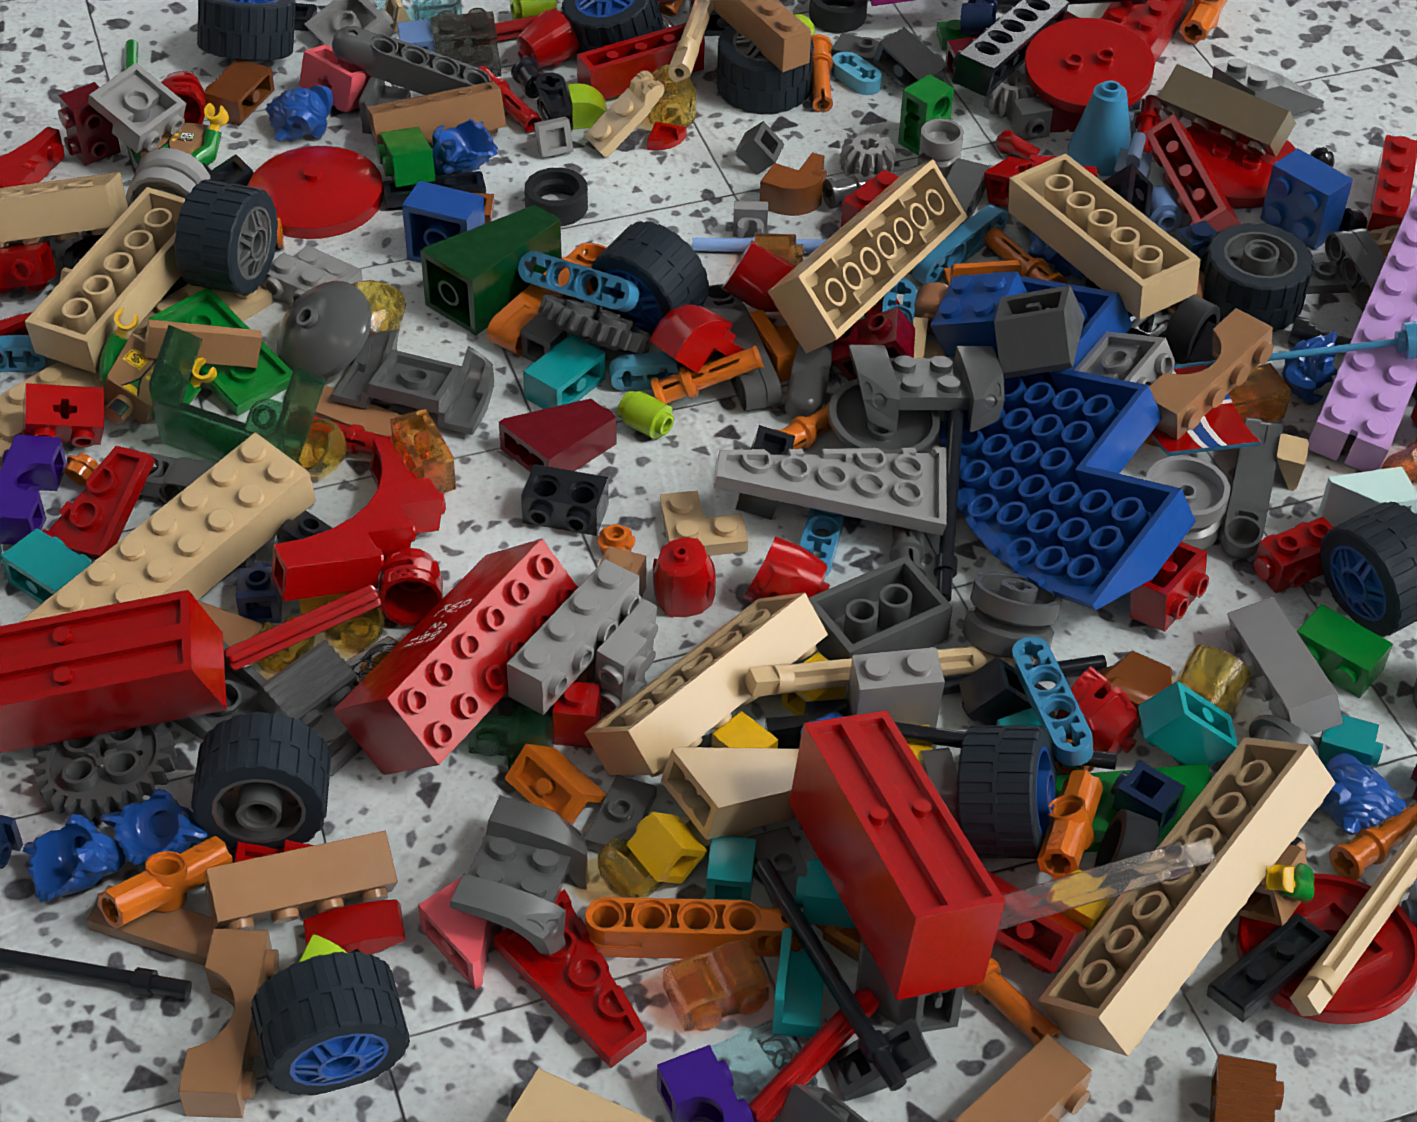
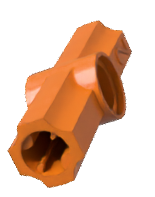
M1194 0V4L1180 27V34L1185 37L1186 42L1197 44L1198 41L1206 39L1210 30L1217 26L1219 14L1227 0Z
M1073 770L1070 777L1064 780L1059 796L1049 802V807L1054 804L1052 814H1047L1049 826L1037 861L1040 871L1049 874L1054 880L1070 879L1071 874L1079 868L1084 850L1088 849L1095 842L1092 823L1103 787L1100 778L1091 775L1087 770Z
M217 836L180 854L171 851L155 853L145 862L144 872L98 894V907L102 911L105 921L115 929L152 910L160 912L178 910L185 905L187 892L204 884L206 869L233 863L232 856L228 852L225 842Z

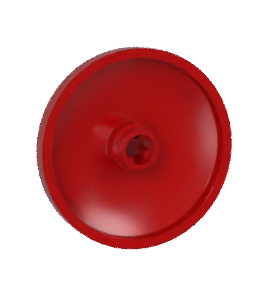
M308 146L278 154L264 162L253 173L248 187L268 192L274 202L273 204L277 212L276 216L277 218L280 217L283 235L299 239L329 238L357 229L378 212L384 196L382 176L376 165L355 151L334 146Z

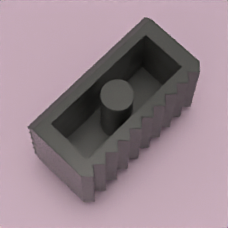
M905 27L894 32L893 35L890 34L889 37L886 36L884 40L882 39L879 42L873 59L874 64H878V67L882 68L883 72L887 73V76H891V79L895 80L896 84H900V87L904 89L928 74L944 81L949 68L940 55L934 54L923 44L919 36L913 35Z
M323 640L259 687L256 700L268 714H283L285 717L302 721L306 726L314 727L322 718L321 712H324L331 705L335 708L352 691L357 674L351 669L350 665L346 664L339 653L335 652L328 641Z

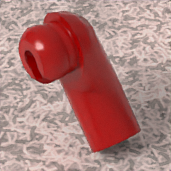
M1010 130L1003 131L996 138V146L999 151L1018 155L1025 160H1029V155H1038L1041 150Z

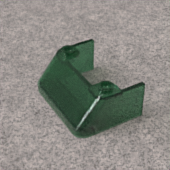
M168 325L149 381V391L161 441L170 447L218 463L256 432L298 463L327 379L295 366L283 402L268 398L257 401L251 407L245 423L184 403L183 399L187 390V384L203 339Z

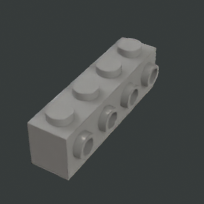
M605 559L507 663L509 697L544 715L596 658L597 649L641 602L642 597L639 595L640 576Z
M1274 597L1227 613L1231 629L1225 631L1229 647L1234 654L1240 652V660L1248 677L1255 676L1258 693L1263 702L1270 700L1273 716L1287 720L1301 728L1308 735L1343 724L1337 691Z

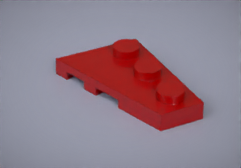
M115 446L85 480L86 488L73 503L67 501L58 511L61 515L60 518L48 531L45 529L42 531L50 537H58L67 548L78 555L84 554L90 559L97 560L118 543L155 463L154 458L149 453Z

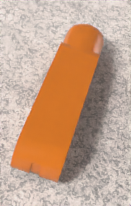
M581 243L569 255L561 259L592 268V262L607 247L595 243ZM564 268L559 274L558 282L561 287L569 281L570 272L568 268ZM591 278L586 285V291L589 296L594 291L590 283ZM531 284L492 318L487 329V339L491 343L520 356L522 355L521 329L536 315H540L538 309L544 294L572 301L575 297Z
M604 897L592 901L585 913L586 930L589 933L588 938L594 944L598 953L601 952L604 957L743 960L753 956L780 957V941L783 928H790L779 908L758 907V905L747 900ZM792 931L793 943L791 944V951L798 952L803 947Z

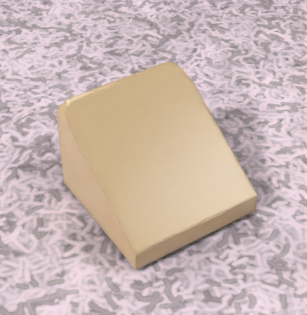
M386 0L384 10L394 22L390 25L394 32H398L397 23L411 20L400 0Z
M1281 434L1277 450V462L1288 490L1294 491L1298 487L1306 465L1309 442L1308 439Z

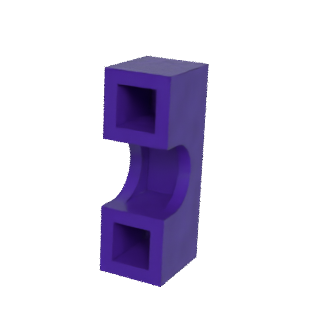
M15 434L10 449L4 451L2 468L0 470L1 544L15 545L36 528L42 531L47 518L39 491H58L64 475L63 469L67 465L61 438Z
M710 1044L657 1064V1091L673 1122H754L748 1103L744 1098L737 1099L732 1089L734 1082L728 1064L724 1059L717 1060Z

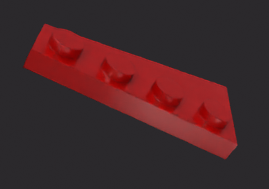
M564 889L560 892L556 901V905L566 910L564 929L566 945L552 955L539 953L525 937L510 928L505 929L494 937V948L587 1045L612 1068L647 1042V1031L623 989L614 981L604 956L601 952L598 953L594 944L589 940L586 925L581 917L578 918L572 907L571 899Z

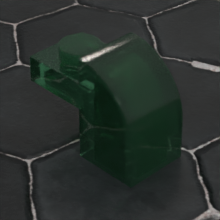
M514 700L511 716L485 715L467 735L469 753L484 756H507L508 770H510L525 744L554 747V704L542 715Z

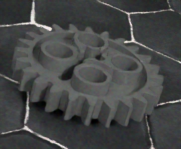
M544 294L538 309V313L541 316L556 322L558 328L584 340L591 337V343L618 351L621 348L634 353L644 354L648 353L652 343L649 341L652 335L649 332L643 331L644 329L634 326L632 320L609 309L601 312L599 305L573 298L572 301Z
M165 722L46 744L47 751L36 754L39 764L33 766L37 777L34 780L46 805H53L56 814L59 815L67 811L68 816H71L73 814L80 815L83 812L84 817L91 821L96 813H101L102 815L109 814L116 809L121 811L125 805L134 802L142 803L141 797L144 795L151 796L154 790H156L155 784L167 785L169 782L165 773L175 771L172 761L177 758L174 747L175 742L170 729H167Z

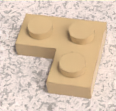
M698 490L660 494V509L668 543L678 538L690 537L698 538L705 546L709 556L748 552L749 541L742 513L704 517Z

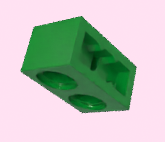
M928 74L903 89L898 144L919 156L922 126L933 119L950 120L953 87Z

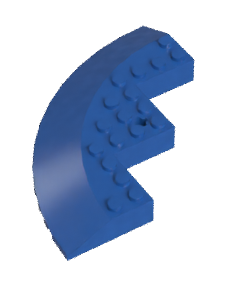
M1020 276L1027 293L1067 285L1071 286L1085 317L1073 368L1062 371H1051L1025 377L1004 379L1005 401L999 419L982 429L969 432L968 410H962L964 418L958 508L970 529L986 548L1016 574L1023 576L1027 581L1054 596L1092 610H1097L1152 580L1196 521L1181 488L1119 474L1162 419L1149 385L1074 370L1106 331L1126 333L1133 325L1119 292ZM944 410V421L940 423V441L943 447H946L950 410Z

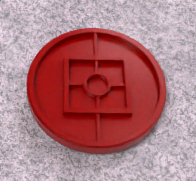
M1073 18L1046 27L1032 39L1026 51L1024 70L1030 87L1044 101L1062 110L1083 114L1095 86L1109 80L1118 82L1126 89L1128 107L1139 101L1151 86L1155 62L1153 53L1146 41L1128 27L1099 18Z
M1193 125L1186 128L1230 206L1233 208L1263 207L1273 164L1296 150L1292 143L1286 140L1277 157L1267 153L1264 156H1259L1251 152L1246 144L1239 141L1236 144L1229 143L1223 140L1218 135V132L1211 129L1208 132H1204Z
M1314 873L1313 899L1309 902H1300L1291 917L1298 913L1334 939L1371 886L1343 876ZM1397 905L1321 1014L1303 1016V1018L1329 1024H1360L1387 1016L1408 1001L1417 987V927L1400 905ZM1240 916L1236 937L1238 958L1241 959L1280 926ZM1315 963L1270 1001L1286 1011L1302 1017L1290 997Z

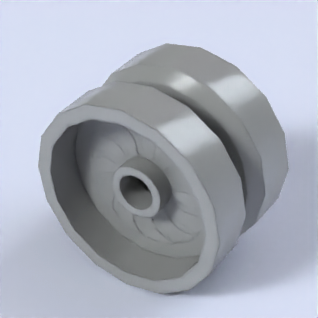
M171 148L149 151L140 160L135 176L126 193L127 205L129 207L147 187L186 198L196 184L205 179L209 180L210 175L200 161L186 152Z
M1186 455L1169 456L1155 462L1147 471L1145 480L1181 488L1196 521L1181 542L1202 550L1211 547L1220 536L1224 514L1229 501L1231 487L1227 476L1217 466L1201 458Z

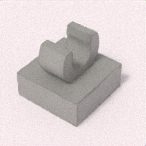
M567 117L534 123L538 152L542 158L574 151L570 122Z
M734 201L733 236L738 238H744V236L767 237L768 202Z

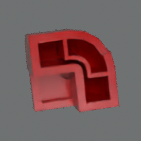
M751 240L740 260L736 261L729 272V277L722 289L754 309H763L764 312H779L767 291L792 271L796 265L782 256L778 257Z
M685 304L669 311L658 322L649 341L669 356L697 373L703 365L709 363L717 350L726 356L744 350L734 343L737 335L730 331L733 326L731 322L710 309L691 304Z

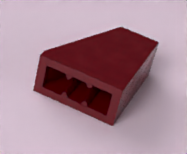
M590 398L504 418L499 421L500 449L529 472H531L534 464L576 471L617 444L616 416L609 409L603 408Z

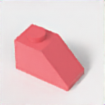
M460 877L418 905L421 931L476 990L483 984L492 928L491 921L450 907V901L461 880Z

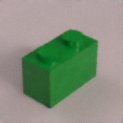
M419 126L380 132L381 144L376 145L378 161L380 165L383 164L385 176H391L396 187L414 185L419 181H436L432 149Z
M1323 604L1297 630V633L1329 681L1358 698H1361L1384 671L1393 643Z

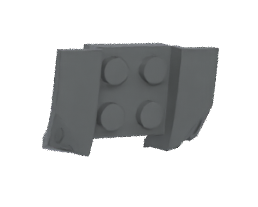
M399 329L385 330L369 334L363 348L332 394V401L367 409L372 400L376 398L387 404H400L416 408V410L424 413H437V427L473 435L487 412L494 388L493 364L470 346L466 350L462 366L397 351Z
M849 345V354L859 384L866 416L870 422L897 432L899 410H951L954 408L968 410L969 432L982 429L998 421L1005 401L1003 371L993 346H957L955 358L934 356L932 358L898 356L896 358H889L885 345Z
M500 795L488 819L486 835L468 874L463 873L450 901V907L514 930L525 937L539 953L546 955L556 953L566 945L564 937L566 910L556 905V901L567 874L579 888L587 890L588 848L585 835L553 810Z

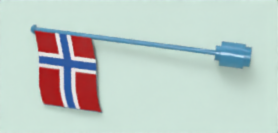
M1417 321L1403 322L1401 329L1395 331L1394 339L1272 353L1268 361L1391 346L1396 347L1397 353H1403L1406 360L1416 359ZM1216 360L1175 365L1172 374L1197 373L1210 367ZM1229 394L1225 396L1223 402L1218 407H1213L1202 417L1196 428L1188 430L1178 440L1156 428L1150 434L1168 456L1261 445V441L1243 423Z

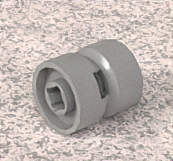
M933 119L926 122L921 128L918 166L933 159L946 180L956 159H961L963 128L958 123L948 119Z

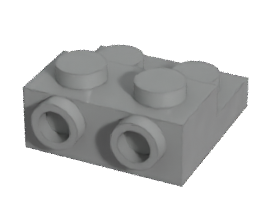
M333 0L305 23L309 32L322 45L326 44L332 47L335 33L346 26H357L376 34L388 36L394 34L390 26L394 23L392 18L383 8L377 10L374 0ZM353 32L348 33L349 35L356 36Z
M134 63L89 94L88 104L113 124L112 134L136 153H139L144 148L152 151L160 143L163 134L166 132L172 135L177 133L185 122L183 117L186 103L138 63Z
M306 245L294 256L283 252L273 260L263 282V287L272 292L273 298L292 305L307 290L325 282L344 281L356 286L363 280L362 269Z
M1106 331L1074 370L1150 386L1165 372H1173L1175 359L1166 338Z
M644 598L596 651L594 683L600 684L601 709L608 714L646 686L644 684L645 672L651 667L656 656L653 645L654 638L658 632V625H656L657 606Z

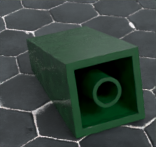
M532 205L420 250L425 305L472 334L478 335L488 328L492 318L531 285V283L522 280L519 275L518 266L522 256L527 252L536 251L559 259L562 258L560 219L540 207ZM534 265L533 267L534 272L541 274L545 273L548 269L539 265Z

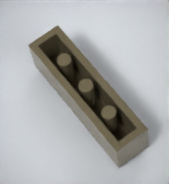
M1176 64L1157 97L1164 107L1163 112L1168 116L1174 114L1178 120L1181 117L1191 121L1194 127L1204 132H1208L1209 129L1216 131L1223 140L1229 143L1236 144L1237 141L1244 143L1251 152L1259 156H1264L1267 153L1277 157L1296 125L1289 110L1179 64Z

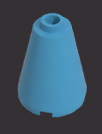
M1109 80L1095 86L1068 144L1067 155L1081 166L1097 167V171H1102L1101 176H1112L1120 148H1130L1131 130L1127 91L1118 82Z

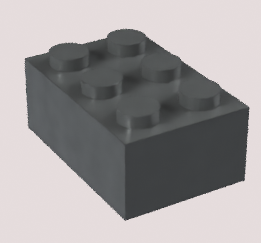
M907 555L808 598L828 634L816 644V647L829 661L850 659L852 655L930 648L947 640L949 637L953 606Z

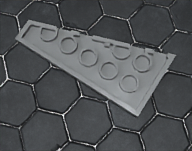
M946 447L934 448L932 453H917L915 448H901L900 453L884 454L878 448L822 449L821 454L805 455L803 449H789L787 455H770L764 449L720 450L717 457L714 479L715 488L940 536L943 535L947 525Z

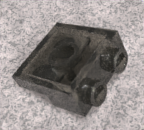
M473 8L466 14H454L452 11L445 10L439 12L437 16L430 17L435 53L477 68L486 66L496 77H502L493 11L486 12L482 8Z

